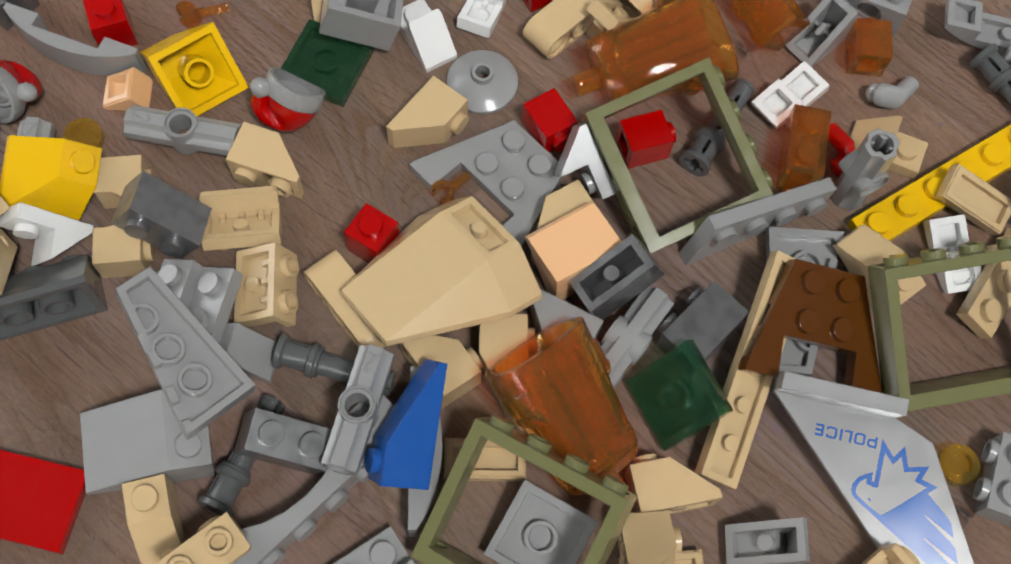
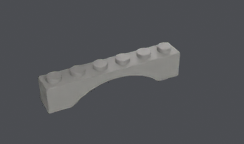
M384 395L378 409V421L372 428L358 475H344L327 468L322 478L308 494L287 511L264 523L242 529L245 533L244 537L251 545V550L233 564H280L286 557L283 551L295 540L302 542L307 539L318 527L316 521L327 510L333 513L339 509L349 498L347 492L358 481L364 484L370 480L365 470L366 453L370 447H373L375 434L394 407ZM359 402L348 414L352 417L364 416L370 406L364 402Z

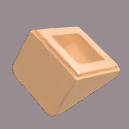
M135 67L107 76L103 108L126 111L132 105L149 108L153 84L152 79Z

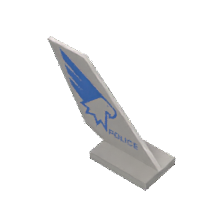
M786 371L779 373L778 377L773 378L768 394L776 395L877 549L882 545L897 543L908 548L917 557L920 564H974L933 443L896 419L897 417L907 416L909 399Z

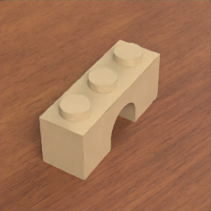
M142 155L102 157L100 159L97 186L94 193L105 209L117 208L124 187L142 171L156 177L154 169L148 168ZM115 225L93 228L92 265L103 279L136 276L150 267V261H155L156 247L142 239L130 237L124 230Z

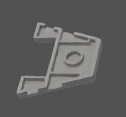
M515 120L414 160L409 164L410 171L432 193L459 170H462L511 217L502 226L520 243L521 247L527 242L525 236L532 233L533 227L541 215L546 196L556 191L564 177L554 176L559 161Z

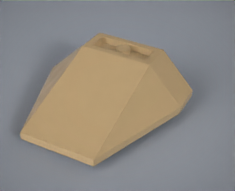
M473 196L450 200L418 216L341 290L342 296L386 347L508 318L542 299V292L520 243Z

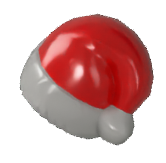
M0 60V123L8 124L16 121L23 115L28 102H33L42 95V85L39 78L22 64Z
M271 67L267 71L265 78L257 77L250 84L253 94L250 98L252 111L265 126L280 132H294L307 125L315 117L316 112L321 109L326 96V92L322 88L278 67Z

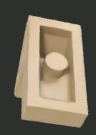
M592 0L586 8L595 17L586 33L607 54L616 51L649 24L625 0Z
M889 116L857 120L850 135L855 142V150L858 149L869 132L878 128L888 133L893 132L901 144L897 148L898 156L888 170L914 179L919 173L928 143L898 131L903 117Z

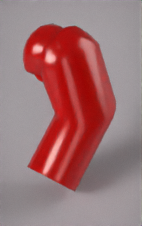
M831 123L824 129L823 137L837 151L838 157L830 161V169L835 176L840 177L843 171L839 166V162L855 150V142L838 124Z

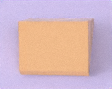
M592 201L525 236L547 292L562 300L576 293L569 280L622 242Z

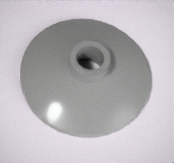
M476 50L468 52L454 61L447 74V85L468 99V112L491 114L502 110L514 99L518 89V76L512 63L501 54L488 50ZM487 74L488 76L486 78H480L477 75Z

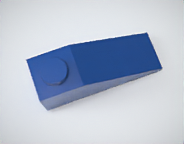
M425 359L375 434L373 447H370L366 453L365 470L368 473V479L379 486L429 490L447 363Z

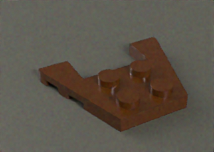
M799 259L789 260L768 302L770 308L762 324L757 325L751 337L754 341L748 354L742 356L738 370L766 377H778L783 339L787 338L846 352L847 361L843 385L882 393L865 276Z

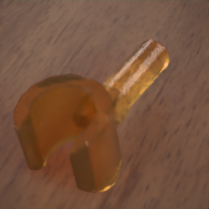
M181 1L176 5V10L182 16L179 18L180 22L186 28L192 29L200 25L202 18L228 12L229 7L227 3L196 9L190 1Z
M465 171L451 182L447 180L436 181L431 187L432 197L436 196L441 190H447L449 193L440 200L441 205L454 200V193L471 179L470 174Z

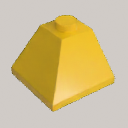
M214 22L171 35L140 52L174 108L190 109L195 116H199L249 88Z
M9 135L7 136L0 180V196L9 207L21 202L79 221L97 186L102 148L64 138Z

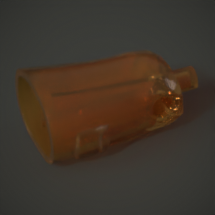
M655 0L647 12L617 28L603 32L586 41L585 52L591 69L571 76V83L578 97L599 89L605 103H608L710 57L713 66L717 65L720 68L725 82L737 79L739 64L732 40L714 0ZM698 77L648 100L680 93L695 95L704 92Z
M583 317L567 319L539 332L511 350L484 374L486 379L503 401V406L527 436L529 433L539 435L553 444L551 450L564 457H566L567 453L576 455L591 464L589 470L603 478L605 474H610L620 478V482L624 483L619 472L637 455L638 440L609 377L611 371L610 361L606 358L597 338L592 337ZM554 476L562 488L570 495L586 494V492Z

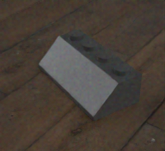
M88 254L84 256L71 255L63 258L58 263L44 267H27L19 274L8 276L3 293L0 295V341L108 311L101 275L92 265L90 256Z

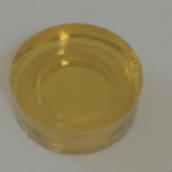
M90 118L73 120L67 125L63 134L64 139L102 148L105 141L104 133L99 124Z
M952 444L937 454L948 485L964 486L978 476L980 462L975 452L969 447L962 444Z

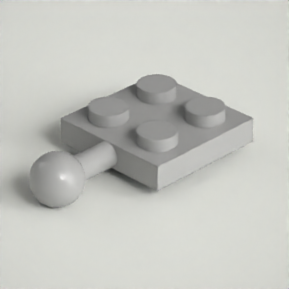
M525 479L484 555L500 564H576L599 521Z

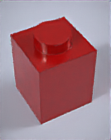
M83 0L89 27L98 46L104 37L129 46L138 45L131 17L123 0Z
M553 88L523 104L521 122L528 133L549 153L554 150L557 152L562 151L572 127L577 125L578 121L556 89Z
M662 110L620 120L616 140L627 168L630 169L669 158L673 144L676 143V132L673 124L666 121Z
M368 203L362 207L344 231L348 251L367 263H370L400 234L399 223Z

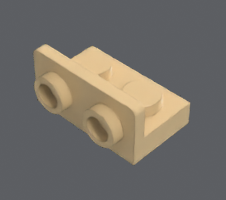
M276 242L237 251L236 270L243 274V278L234 301V323L237 322L247 328L271 322H278L286 327L295 326L296 311L298 310L297 275L299 273V263L297 255Z

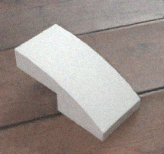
M467 0L457 17L456 27L490 38L507 0Z
M803 61L783 80L778 78L751 102V105L777 129L814 103L828 91L830 85L808 63Z
M965 214L923 221L928 249L946 248V252L958 251V244L969 242ZM981 266L940 272L936 273L944 294L971 290L982 271Z

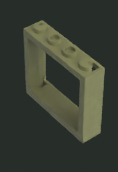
M710 57L584 113L580 119L581 123L588 124L615 188L616 194L614 195L632 234L645 245L650 254L694 234L710 215L773 195L771 191L773 188L772 179L767 170L760 167L755 156L757 154L755 142L749 134L744 133L739 122L741 120L740 110L734 100H729L723 87L725 85L723 73L717 65L713 66ZM698 77L752 194L659 236L605 118Z
M1011 237L996 238L997 244L984 246V242L981 241L958 244L959 250L946 252V248L925 249L920 251L921 257L908 259L906 254L889 255L888 258H883V263L868 266L882 393L909 399L907 412L1011 393V366L909 384L898 286L899 279L1011 261Z
M492 414L491 417L475 418L411 557L422 564H481L441 541V538L487 440L494 442L611 506L583 564H606L638 496L627 491L629 486L620 482V478L610 474H605L603 478L590 471L591 464L586 460L567 453L566 457L554 452L551 450L553 444L547 439L533 433H529L528 437L515 431L516 424L509 419H503L495 414Z

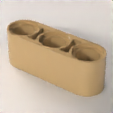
M553 0L527 22L523 29V36L548 59L554 58L587 32V29L593 23L595 17L586 10L592 0Z
M337 250L332 251L303 271V275L311 288L358 349L360 345L366 346L369 344L381 348L386 347L342 296L341 290L357 274Z

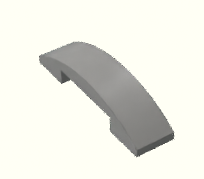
M946 0L944 28L952 35L982 50L996 43L999 47L997 52L1000 55H1003L1010 47V18L983 12V2L974 0Z
M8 2L3 6L4 11L21 37L37 52L60 65L80 72L109 76L132 67L143 73L147 69L138 48L104 37L99 47L95 48L50 32L39 13Z
M410 367V381L419 367ZM440 418L429 490L408 488L409 537H418L433 510L439 491L443 464Z

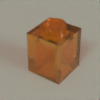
M871 17L857 18L845 40L846 74L882 76L893 58L891 21L877 20Z

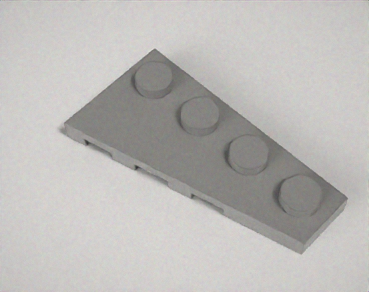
M828 177L710 215L681 249L679 255L685 266L759 235L767 231L768 227L783 226L805 214L807 216L815 215L827 207L826 201L837 188L831 178Z
M768 227L766 231V263L770 252L779 250L795 259L836 269L838 254L833 245L843 238L844 232ZM786 339L781 354L779 373L786 371L810 377L813 372L818 346Z
M148 267L115 288L116 297L186 440L192 438L254 392L255 383L151 267Z

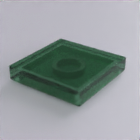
M309 19L281 69L322 88L326 92L324 100L344 107L374 52V47L320 34V23Z
M686 340L626 380L663 451L674 448L733 411L694 340Z

